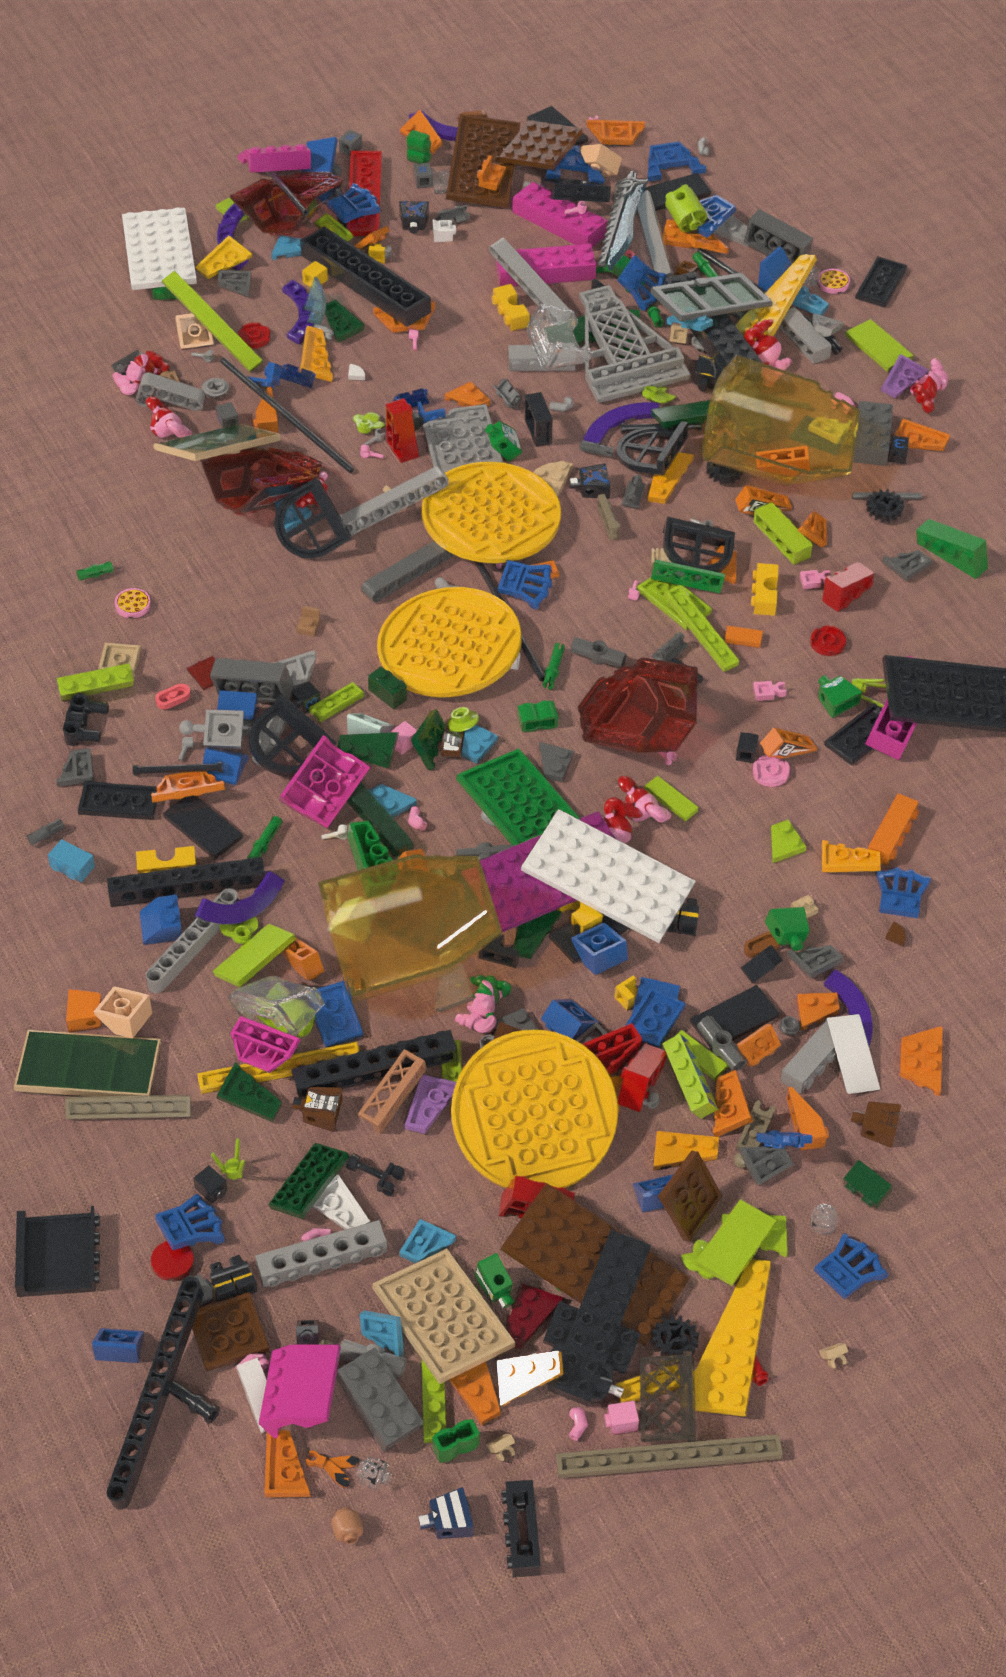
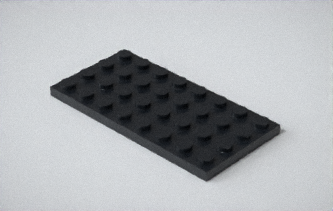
M884 655L882 658L890 719L892 721L1006 732V668Z

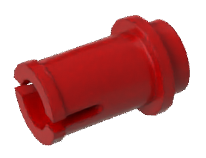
M755 1356L752 1381L761 1386L768 1382L769 1374L767 1371H764L758 1357Z

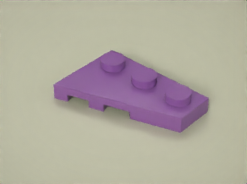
M900 354L880 391L896 398L916 383L917 380L924 377L929 369Z
M422 1075L405 1123V1129L425 1134L452 1100L456 1082Z

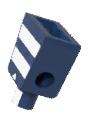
M463 1487L431 1499L429 1501L430 1513L418 1516L420 1529L434 1527L437 1539L474 1536V1526Z

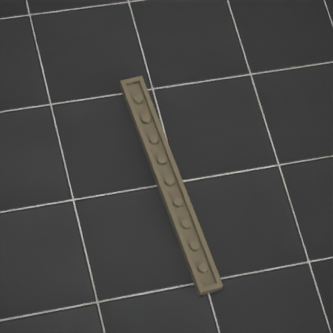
M777 1434L557 1453L556 1463L558 1478L776 1460L782 1459L783 1454L780 1436Z

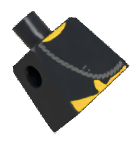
M699 355L694 384L698 385V389L702 392L707 391L708 388L717 390L720 382H723L725 377L712 358Z

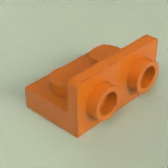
M489 155L487 160L483 161L482 170L478 171V186L496 191L506 172V167L492 163V156Z
M766 1024L738 1043L737 1046L747 1059V1064L745 1065L752 1067L759 1064L760 1060L765 1056L775 1053V1049L781 1046V1043L772 1024Z

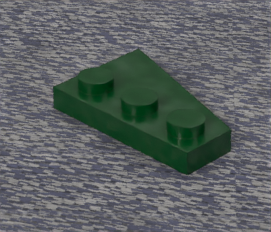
M437 709L430 711L411 738L413 747L417 750L427 770L434 769L435 767L433 760L438 755L437 744L442 740L445 723Z
M551 911L518 926L513 949L519 951V957L531 959L546 935L552 931L556 921H559L562 917V911Z

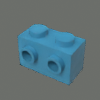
M62 839L48 854L50 867L56 872L59 871L72 880L75 879L82 882L95 868L92 854Z

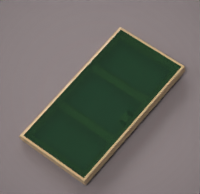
M237 424L155 443L153 447L157 451L197 461L227 453L236 454L240 453V450L277 442L280 441V434Z
M28 1030L14 1089L20 1092L78 1096L151 1095L161 1039L134 1037L132 1039L113 1035Z

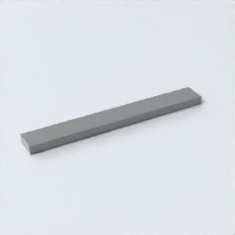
M646 190L635 198L636 206L654 270L667 274V278L674 274L650 192Z

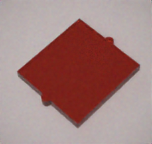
M213 656L202 661L199 660L198 663L187 668L189 674L203 690L214 685L210 677L215 662Z

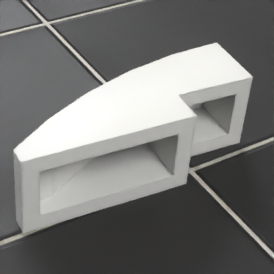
M258 1358L237 1365V1371L245 1390L246 1398L262 1434L267 1431L258 1423L267 1380Z

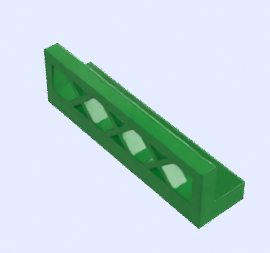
M656 559L651 574V579L715 593H721L725 578L723 573Z

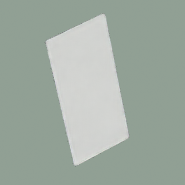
M860 1015L827 1018L847 1093L880 1090Z

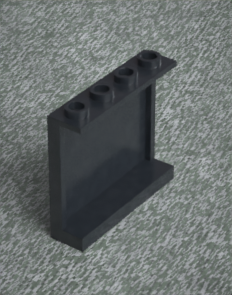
M91 1206V1213L27 1217L26 1211H17L15 1289L17 1297L96 1292V1283H100L99 1270H96V1264H100V1253L96 1251V1245H100V1234L96 1232V1227L100 1226V1215L95 1213L94 1206Z

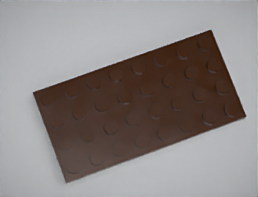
M460 114L446 200L508 208L514 164L500 162L499 156L519 133L521 122ZM489 155L492 156V163L506 167V172L496 191L478 186V171L482 170L483 161L487 160Z
M546 1183L500 1250L581 1304L610 1230L622 1232ZM649 1251L621 1326L641 1333L638 1343L646 1347L653 1336V1329H656V1323L662 1322V1318L667 1315L690 1278Z

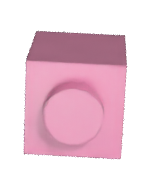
M406 721L390 731L399 732L394 751L399 752L401 755L413 747L411 738L417 731Z
M634 1401L608 1405L607 1414H604L606 1428L610 1427L611 1435L638 1431L639 1419Z

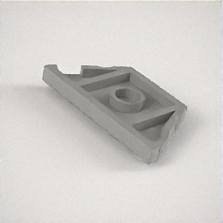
M315 650L278 661L286 664L294 684L293 690L310 681L317 657Z

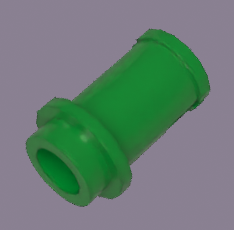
M655 306L649 308L648 316L652 319L656 328L657 325L661 327L664 321L660 315V309Z

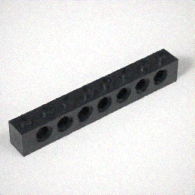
M262 857L110 877L107 878L110 906L118 907L152 902L157 897L177 895V898L219 893L225 889L241 890L256 888L264 879L265 871Z
M451 1030L438 1031L435 1034L418 1036L414 1039L402 1040L394 1044L381 1045L374 1049L361 1050L354 1054L341 1055L334 1059L298 1066L292 1069L298 1097L306 1098L310 1087L345 1089L381 1080L404 1049L410 1053L416 1052L414 1055L425 1061L426 1068L457 1061V1048ZM406 1057L401 1063L402 1069L411 1067L414 1061Z

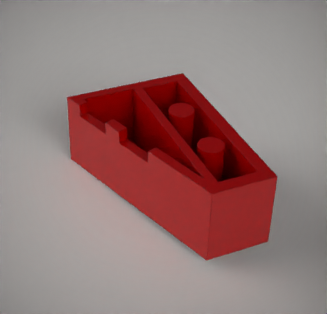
M404 398L385 404L386 441L400 463L419 458L412 406Z
M857 562L846 567L842 573L837 571L833 577L826 576L822 602L837 612L847 608L854 599H858L864 591L869 590L873 586L874 572Z
M633 1023L582 1043V1045L588 1048L601 1061L611 1077L636 1054V1051L640 1048L642 1038Z
M645 1043L641 1050L638 1049L636 1051L635 1057L630 1059L628 1067L625 1066L621 1074L623 1083L617 1102L619 1105L637 1112L642 1110L644 1098L647 1099L650 1094L647 1092L651 1085L655 1086L664 1069L667 1058L665 1050Z
M515 1175L502 1193L499 1216L505 1217L506 1213L519 1215L518 1219H521L546 1183L530 1180L525 1176ZM554 1187L574 1201V1192L568 1191L566 1188Z

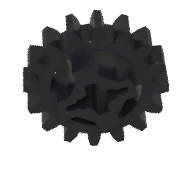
M723 453L720 456L715 454L714 458L710 457L709 462H707L706 474H709V479L714 478L713 482L720 481V484L726 482L729 485L730 481L735 483L736 479L740 480V477L743 476V464L741 459L736 460L735 455L730 457V453L726 456Z
M879 489V493L873 491V495L869 494L866 502V512H870V517L875 516L874 520L881 519L882 523L884 520H887L890 523L891 519L896 521L897 517H901L904 501L900 500V495L895 496V491L889 493V489H886V492Z
M671 1315L670 1320L663 1317L662 1324L656 1323V1329L652 1331L651 1343L655 1345V1352L661 1351L660 1358L668 1356V1362H671L673 1358L680 1362L681 1357L688 1360L689 1354H695V1348H698L699 1333L696 1332V1325L690 1326L689 1319L684 1322L682 1321V1316L675 1320L674 1316ZM686 1333L689 1336L690 1342L688 1341V1337L685 1336Z

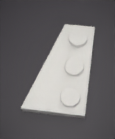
M338 1174L313 1205L315 1209L344 1230L370 1223V1220Z

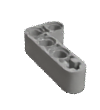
M145 373L142 376L135 401L139 406L147 407L145 400L150 396H154L171 404L193 411H200L203 408L206 394L199 388L152 373Z

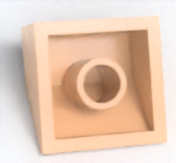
M602 144L580 146L585 163L589 164L592 169L600 171L601 175L605 177L618 174L622 157Z
M193 314L175 316L181 349L213 345L212 333Z
M114 986L95 1009L94 1014L114 1034L133 1039L152 1014L150 997L147 994Z

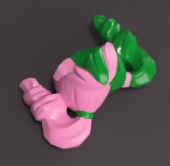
M489 974L486 977L484 975L470 977V982L478 986V990L467 1004L470 1015L457 1014L455 1022H459V1025L469 1029L474 1028L481 1034L490 1033L497 1024L494 1015L495 1004L500 999L510 995L511 984L507 981L497 980Z

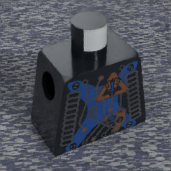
M399 201V216L403 230H409L410 233L416 234L418 230L426 229L429 218V201Z
M606 463L580 468L579 478H570V489L580 488L583 498H598V495L605 494L606 499H610V482Z

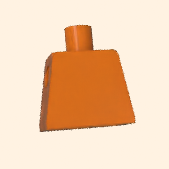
M68 989L66 1016L68 1032L101 1027L102 1021L94 1014L95 1009L102 1002L99 992Z

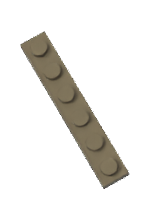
M191 1095L66 1097V1119L191 1117Z

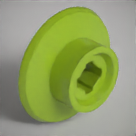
M466 707L457 708L451 713L447 727L454 732L466 731L477 724L479 715Z

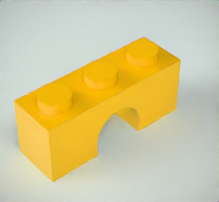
M512 284L493 288L491 300L493 305H496L499 315H502L505 325H508L511 331L529 327L530 314L524 304L517 305V293Z
M757 563V570H753L752 581L756 582L752 583L751 593L755 594V596L751 597V607H754V614L775 616L779 567L777 564Z
M194 846L175 848V856L168 861L159 860L156 857V850L136 852L138 874L196 866Z
M578 900L557 909L562 912L569 909L576 910L571 914V923L573 925L579 924L581 926V933L602 924V913Z

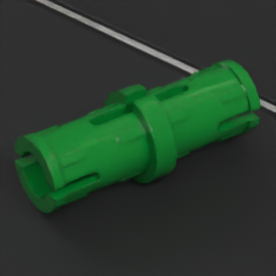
M111 561L76 570L78 580L82 581L92 577L98 578L99 575L113 572L114 569Z

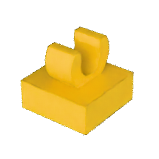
M375 243V246H369V256L379 263L385 264V247H381L382 244Z

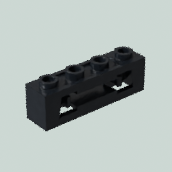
M533 1480L506 1481L505 1490H501L502 1504L507 1505V1511L503 1512L504 1526H508L509 1533H505V1546L510 1547L511 1555H507V1569H512V1578L540 1576L541 1565ZM525 1501H528L526 1506L528 1545L520 1546V1555H517V1551H519V1536L516 1510L525 1511Z

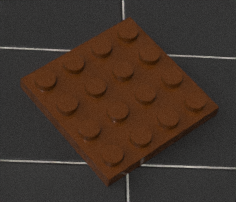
M528 120L499 156L500 162L554 170L583 134L582 128Z

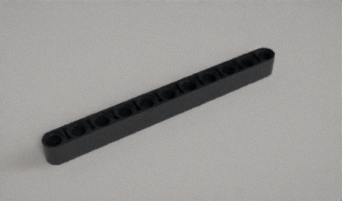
M194 1276L186 1277L181 1282L107 1487V1497L116 1509H124L131 1502L201 1305L204 1291L200 1281ZM196 1287V1290L193 1292H188L189 1289ZM190 1307L187 1311L181 1312L183 1308ZM183 1327L179 1332H174L176 1328ZM175 1347L172 1352H167L169 1348ZM168 1367L165 1372L159 1373L162 1368ZM155 1388H161L159 1392L152 1393ZM153 1408L151 1413L144 1414L147 1409ZM146 1429L145 1433L137 1435L138 1431ZM139 1450L136 1455L129 1456L132 1451ZM131 1471L129 1476L122 1477L123 1473ZM123 1492L122 1497L114 1499L117 1493Z

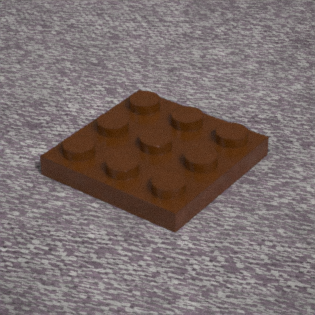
M691 1151L658 1195L684 1241L688 1242L691 1241L723 1196L698 1151Z
M250 1292L199 1308L192 1331L206 1372L242 1361L249 1354L269 1352V1347Z

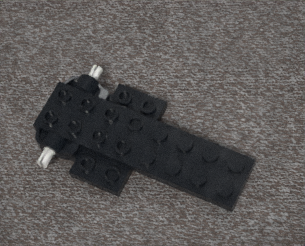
M611 1229L580 1308L561 1301L558 1302L543 1343L553 1347L549 1352L560 1351L562 1353L563 1375L546 1383L548 1385L547 1391L589 1407L590 1403H602L608 1393L621 1398L624 1389L612 1385V1373L615 1371L623 1375L626 1374L641 1335L637 1331L621 1326V1322L650 1251V1244Z

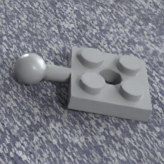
M206 710L205 725L193 724L191 721L185 720L180 723L179 730L183 735H190L193 732H204L203 745L207 748L242 749L244 711ZM222 725L229 727L226 733L219 732V728Z

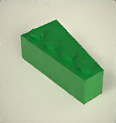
M928 519L916 529L917 544L972 578L977 579L988 569L985 539Z
M369 821L349 823L347 838L366 897L388 894L395 879L394 875L398 864L395 860H392L388 854V849L382 845L380 837Z

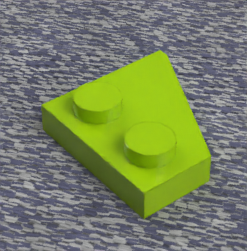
M788 819L771 825L773 863L806 851V845Z

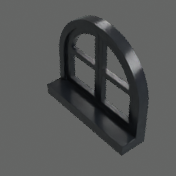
M550 178L540 179V186L551 189V199L610 201L611 186L566 178H560L559 180Z
M681 421L677 429L651 426L636 429L626 434L617 445L619 462L626 468L634 471L665 475L689 437L688 422ZM652 436L646 445L632 443L641 437ZM657 436L671 437L664 448L651 446ZM626 449L642 452L637 460L634 461L627 456ZM647 452L660 454L656 460L657 465L642 463L641 461Z
M314 478L288 494L277 508L275 515L277 537L281 544L296 556L303 558L322 557L345 543L354 540L319 478ZM312 492L322 512L305 521L295 501ZM292 504L302 524L286 533L284 519L288 508ZM326 517L337 538L320 547L309 527ZM306 529L317 549L301 548L295 545L290 538Z
M667 516L663 527V549L672 563L718 573L729 565L733 555L735 532ZM673 536L694 540L695 547L673 542ZM702 542L715 546L722 545L724 546V552L718 553L701 549ZM674 547L694 552L693 564L680 557ZM700 554L721 558L718 562L711 565H699Z
M280 694L276 698L275 703L255 720L249 733V747L255 760L267 771L285 777H294L304 763V760L288 747L298 736L304 738L314 748L323 735L333 745L336 742L283 694ZM276 715L294 729L283 741L265 726ZM261 729L278 744L267 755L262 751L259 743ZM284 749L299 765L285 766L272 761V759Z

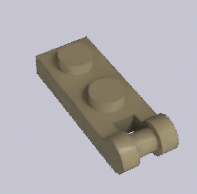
M605 494L598 495L597 508L608 538L615 541L619 538V522L616 521L615 514L611 512V503L607 501Z

